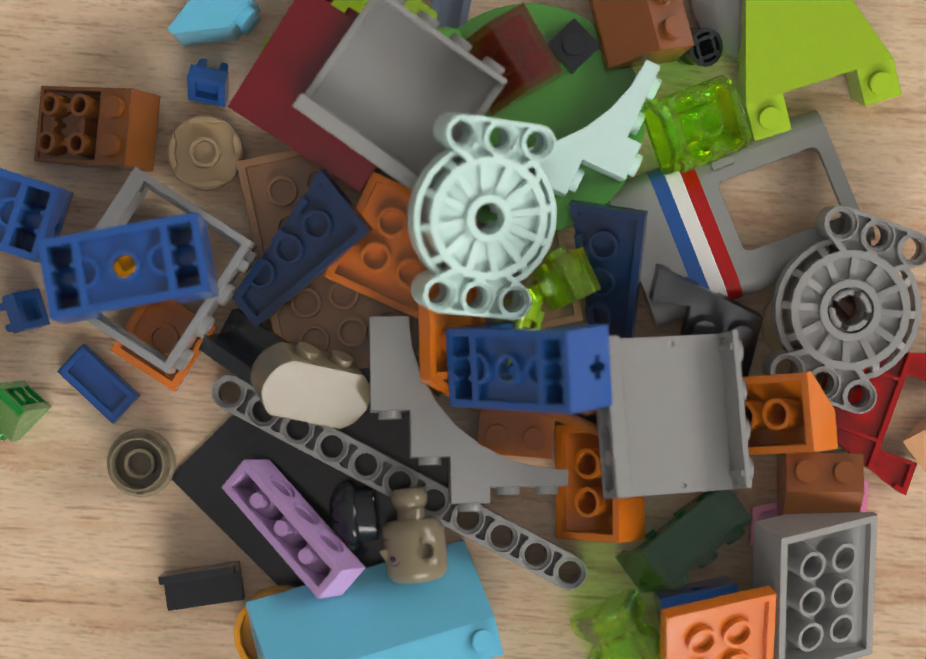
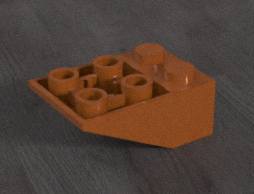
M41 86L34 161L132 171L136 166L142 171L153 172L161 96L133 88Z

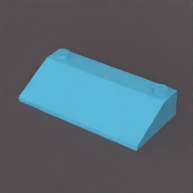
M464 540L446 544L448 569L446 574L437 580L413 584H398L389 578L386 564L383 562L366 567L342 596L318 599L307 585L245 602L258 659H490L504 653L494 614Z

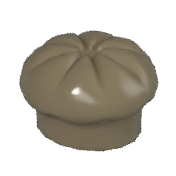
M133 429L125 432L114 441L108 452V474L114 485L130 496L149 497L159 493L169 484L175 472V454L170 443L161 434L149 429Z

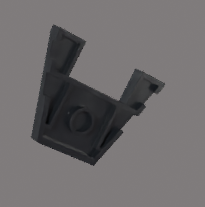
M656 263L649 292L651 301L687 306L680 336L720 334L731 330H738V339L743 345L741 373L742 377H748L763 321L761 314L719 292L715 293L699 285L697 281L687 276L683 277L671 271L670 268Z

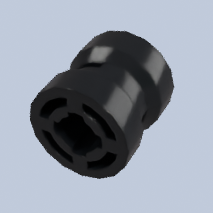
M690 27L694 46L676 61L684 65L712 66L719 60L723 51V41L719 33L710 28Z

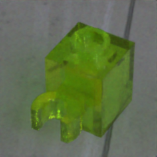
M563 246L546 254L544 257L547 263L533 270L538 284L527 288L531 295L532 303L546 298L551 311L601 289L583 246L569 253L566 247Z

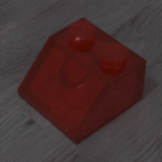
M524 2L489 21L465 40L473 46L469 51L471 55L481 62L487 56L505 69L501 76L507 79V83L489 108L492 116L555 81L563 71Z

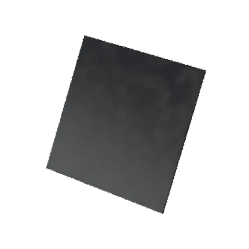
M369 367L360 369L369 383ZM259 401L254 409L255 415L260 421L267 422L273 418V415H270L262 402ZM369 403L366 411L357 421L339 429L448 487V458H441V465L418 466V458L409 459L408 412L402 413V419L379 420L378 413H370ZM232 415L174 473L172 480L278 586L289 585L296 588L306 585L222 489V486L244 459H269L330 528L332 524L330 521L329 503L333 490L344 482L351 483L354 489L369 488L370 486L245 420ZM292 419L288 426V432L295 439H303L309 432V425L307 422ZM329 435L322 442V450L329 457H337L342 453L343 443L339 437ZM363 453L356 458L355 467L361 474L370 475L377 469V460L373 455ZM402 471L393 473L389 478V486L392 490L409 488L411 485L410 476ZM373 489L379 540L359 542V548L351 551L365 567L385 562L379 552L384 548L382 527L387 522L398 520L397 511L391 504V498ZM437 489L427 491L428 501L425 507L429 510L441 508L445 501L444 494Z

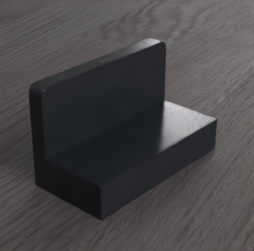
M237 308L231 310L221 332L205 336L198 350L252 386L251 370L257 357L274 344L289 342L264 325L255 328L243 311Z
M240 560L165 571L158 577L159 585L164 584L168 611L239 601L245 598Z

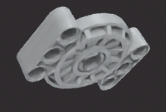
M830 205L820 210L816 216V229L823 239L813 242L799 251L784 267L775 284L771 302L772 323L777 340L783 349L769 353L763 361L762 370L764 375H776L775 368L778 362L788 359L791 363L790 373L812 372L814 376L819 372H824L827 382L822 390L832 406L852 413L863 414L870 411L877 401L876 389L869 379L877 377L895 366L908 352L917 335L921 319V295L916 278L910 268L922 266L926 263V236L920 232L848 206ZM839 212L844 217L845 223L843 229L835 234L830 229L829 222L832 215ZM875 225L880 231V240L876 245L870 246L866 241V232L871 226ZM911 238L915 242L916 251L910 259H906L903 255L902 247L904 242ZM825 246H829L831 250L827 251ZM813 253V257H811L810 259H808L807 261H805V262L797 269L798 265H799L807 256H809V255H811V254ZM791 277V279H790V281H789V283H788V285H787V287H786L785 294H784L785 286H786V284H787L789 278ZM850 295L855 300L857 313L854 318L841 323L836 316V309L831 308L833 301L839 302L844 296ZM781 308H783V320L786 326L785 331L782 325ZM793 341L795 346H791L789 342ZM860 385L862 397L858 402L850 404L847 397L850 388Z

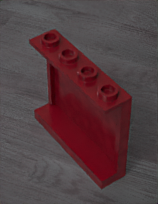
M294 0L227 107L361 192L377 166L293 107L300 94H305L359 13L350 7L347 8L345 13L331 5L334 0Z

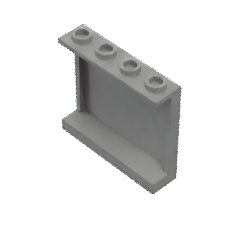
M369 0L305 94H300L293 107L407 188L413 190L423 169L438 154L445 151L433 135V127L438 117L447 112L484 116L507 83V79L501 76L505 69L487 56H485L482 62L469 53L473 47L455 33H452L450 38H447L436 30L440 23L429 14L420 9L418 14L415 15L405 8L404 4L407 0ZM459 121L451 129V137L454 142L459 140L463 132Z

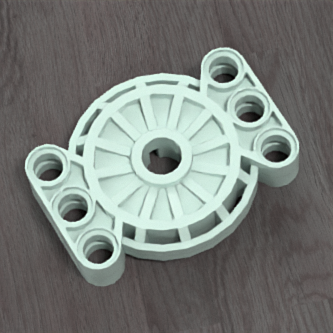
M455 112L444 113L435 121L433 135L445 151L438 154L423 169L413 187L408 205V230L412 246L421 263L427 268V270L414 278L411 285L412 297L418 304L439 313L510 320L520 319L529 312L532 304L529 291L520 281L528 277L542 262L551 246L556 228L557 206L553 188L544 170L538 165L539 162L549 158L555 148L554 134L548 127L538 124ZM459 121L463 132L459 140L454 142L451 137V129ZM494 127H497L500 132V138L497 144L492 147L489 142V134ZM534 132L536 145L531 151H528L526 140ZM487 203L490 212L497 214V221L489 220L485 227L477 229L475 224L476 212L480 206ZM438 282L440 285L439 295L429 301V288L432 284ZM475 286L477 289L476 298L472 303L467 304L466 294L470 288ZM512 290L513 300L509 306L504 308L503 298L507 292Z

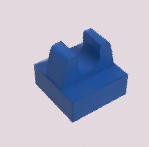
M203 58L196 65L191 64L187 75L188 100L225 107L229 96L228 64L222 62L219 70L207 68V59Z
M39 288L15 292L2 297L3 302L0 304V312L6 310L10 324L5 326L7 332L15 334L38 329L50 324Z

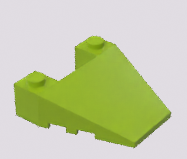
M742 0L740 17L742 30L737 57L739 70L738 83L735 84V101L743 133L754 141L792 130L783 93L838 75L845 74L851 99L863 106L902 95L894 58L853 0Z

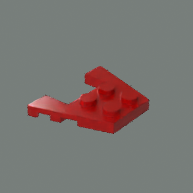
M907 352L895 366L883 374L869 379L877 392L876 404L870 411L857 414L833 406L835 409L838 446L849 454H864V467L893 490L903 495L907 494L917 463L881 450V445L906 376L908 375L926 382V353ZM826 374L824 375L822 384L820 386L822 389L825 387L827 382ZM860 385L850 388L847 396L850 404L858 402L862 397Z

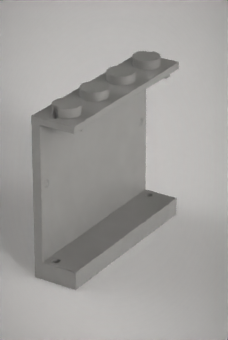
M731 330L720 334L619 339V336H609L612 405L596 409L603 499L752 488L751 479L754 475V465L748 451L751 429L750 423L745 417L744 401L747 397V386L744 379H742L741 373L743 345L738 339V330Z

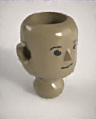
M423 487L393 490L391 504L397 511L398 520L387 522L382 527L384 548L379 552L385 560L389 578L398 584H413L442 578L448 569L443 524L436 517L425 516L424 507L427 504L428 495Z

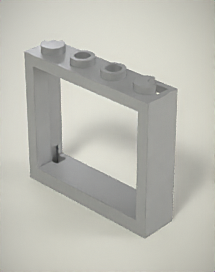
M135 166L94 230L126 225L150 189L185 213L198 212L206 219L207 227L239 247L217 280L219 297L204 300L169 356L104 314L102 318L86 320L164 372L174 374L177 369L183 371L192 359L194 352L190 349L198 336L203 339L215 323V319L211 316L219 304L225 306L236 290V286L233 283L240 272L247 273L255 262L257 254L254 253V250L258 245Z

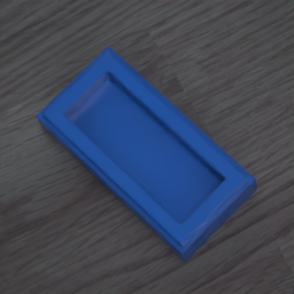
M82 344L57 371L112 424L141 396L86 344Z

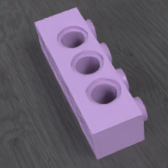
M244 459L222 486V489L318 599L342 596L366 568L269 459Z

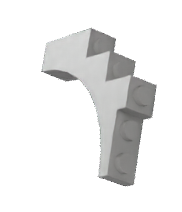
M409 316L369 317L370 413H378L379 420L402 419L403 412H408L409 459L418 458V466L441 465V458H448L449 504H458V512L481 511V504L491 503L490 488H496V495H520V487H535V495L558 494V487L568 486V470L535 467L507 459L480 445L456 426L438 405L427 384L420 381V369L412 348Z

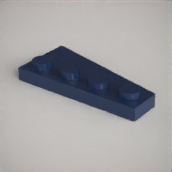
M321 169L318 172L309 190L300 198L284 226L277 231L268 249L257 260L232 296V299L255 328L261 326L374 230L325 169Z
M571 200L569 208L575 228L574 241L580 261L581 272L579 274L581 287L584 288L587 324H608L609 336H619V339L634 338L648 211Z

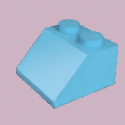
M189 0L167 30L184 47L235 41L242 34L248 36L255 29L260 21V17L257 15L261 10L255 0Z

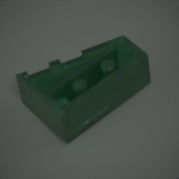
M731 489L702 492L673 513L674 517L656 532L652 529L646 533V540L633 551L626 552L623 550L615 556L641 593L668 589L672 592L678 590L690 580L688 573L695 567L703 568L717 558L716 550L724 543L730 545L745 534L743 527L753 518Z

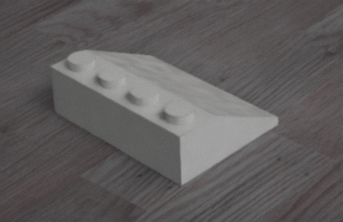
M874 512L784 514L754 522L753 589L769 585L777 593L773 659H857L872 654L878 514Z

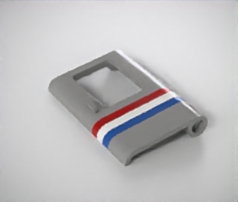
M813 110L789 119L792 130L757 141L745 135L629 178L609 201V204L612 206L648 211L640 283L644 291L645 305L655 328L683 319L687 307L651 301L649 292L656 263L670 268L671 271L683 277L687 276L697 281L699 285L715 293L719 292L734 300L775 285L784 267L799 251L811 243L823 239L815 226L753 250L744 249L720 192L719 184L721 182L813 149L817 151L839 205L848 206L860 211L818 111ZM842 214L839 218L829 222L830 229L835 234L839 233L844 227L845 221ZM873 226L866 232V241L870 246L871 240L875 239ZM825 246L827 251L831 250L829 246ZM812 253L811 255L807 256V257L798 265L797 269H798L805 261H807L808 259H810L811 257H813V253Z

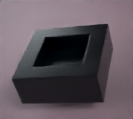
M575 18L546 44V48L571 74L576 72L601 47Z

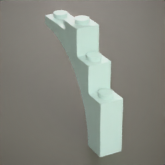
M646 60L628 90L611 109L587 127L555 141V148L550 157L538 163L552 185L554 194L563 198L568 190L576 192L585 171L578 169L580 164L620 183L626 179L627 175L635 176L643 159V156L638 154L642 144L629 138L628 135L631 133L636 136L644 121L646 114L641 113L640 110L645 99L647 98L652 101L659 89L662 79L656 77L661 66ZM535 146L527 148L528 151H531Z

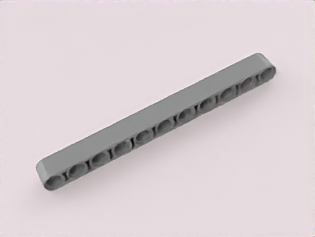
M228 375L219 378L214 383L212 398L215 404L229 413L390 498L393 492L389 486L390 476L397 471L405 472L411 478L409 488L423 487L426 492L431 489H437L444 494L445 501L442 507L437 510H429L424 507L425 516L436 517L443 526L563 589L575 590L586 581L588 574L585 563L570 551L482 505L481 511H477L478 520L476 524L470 528L461 527L457 523L456 518L458 504H449L448 487L334 427L308 423L309 432L307 436L303 439H295L288 432V426L292 419L273 416L271 420L264 422L256 417L254 409L261 400L254 388L239 377ZM228 382H235L241 389L240 398L233 404L226 403L221 396L222 387ZM329 435L339 437L343 443L342 453L337 457H329L322 450V442ZM363 453L371 454L377 460V469L370 475L361 474L355 467L356 458ZM505 525L511 530V539L505 545H495L491 541V532L495 527ZM532 543L542 544L545 549L544 558L538 563H530L525 559V550ZM566 561L576 562L578 566L577 576L570 581H564L559 577V568Z

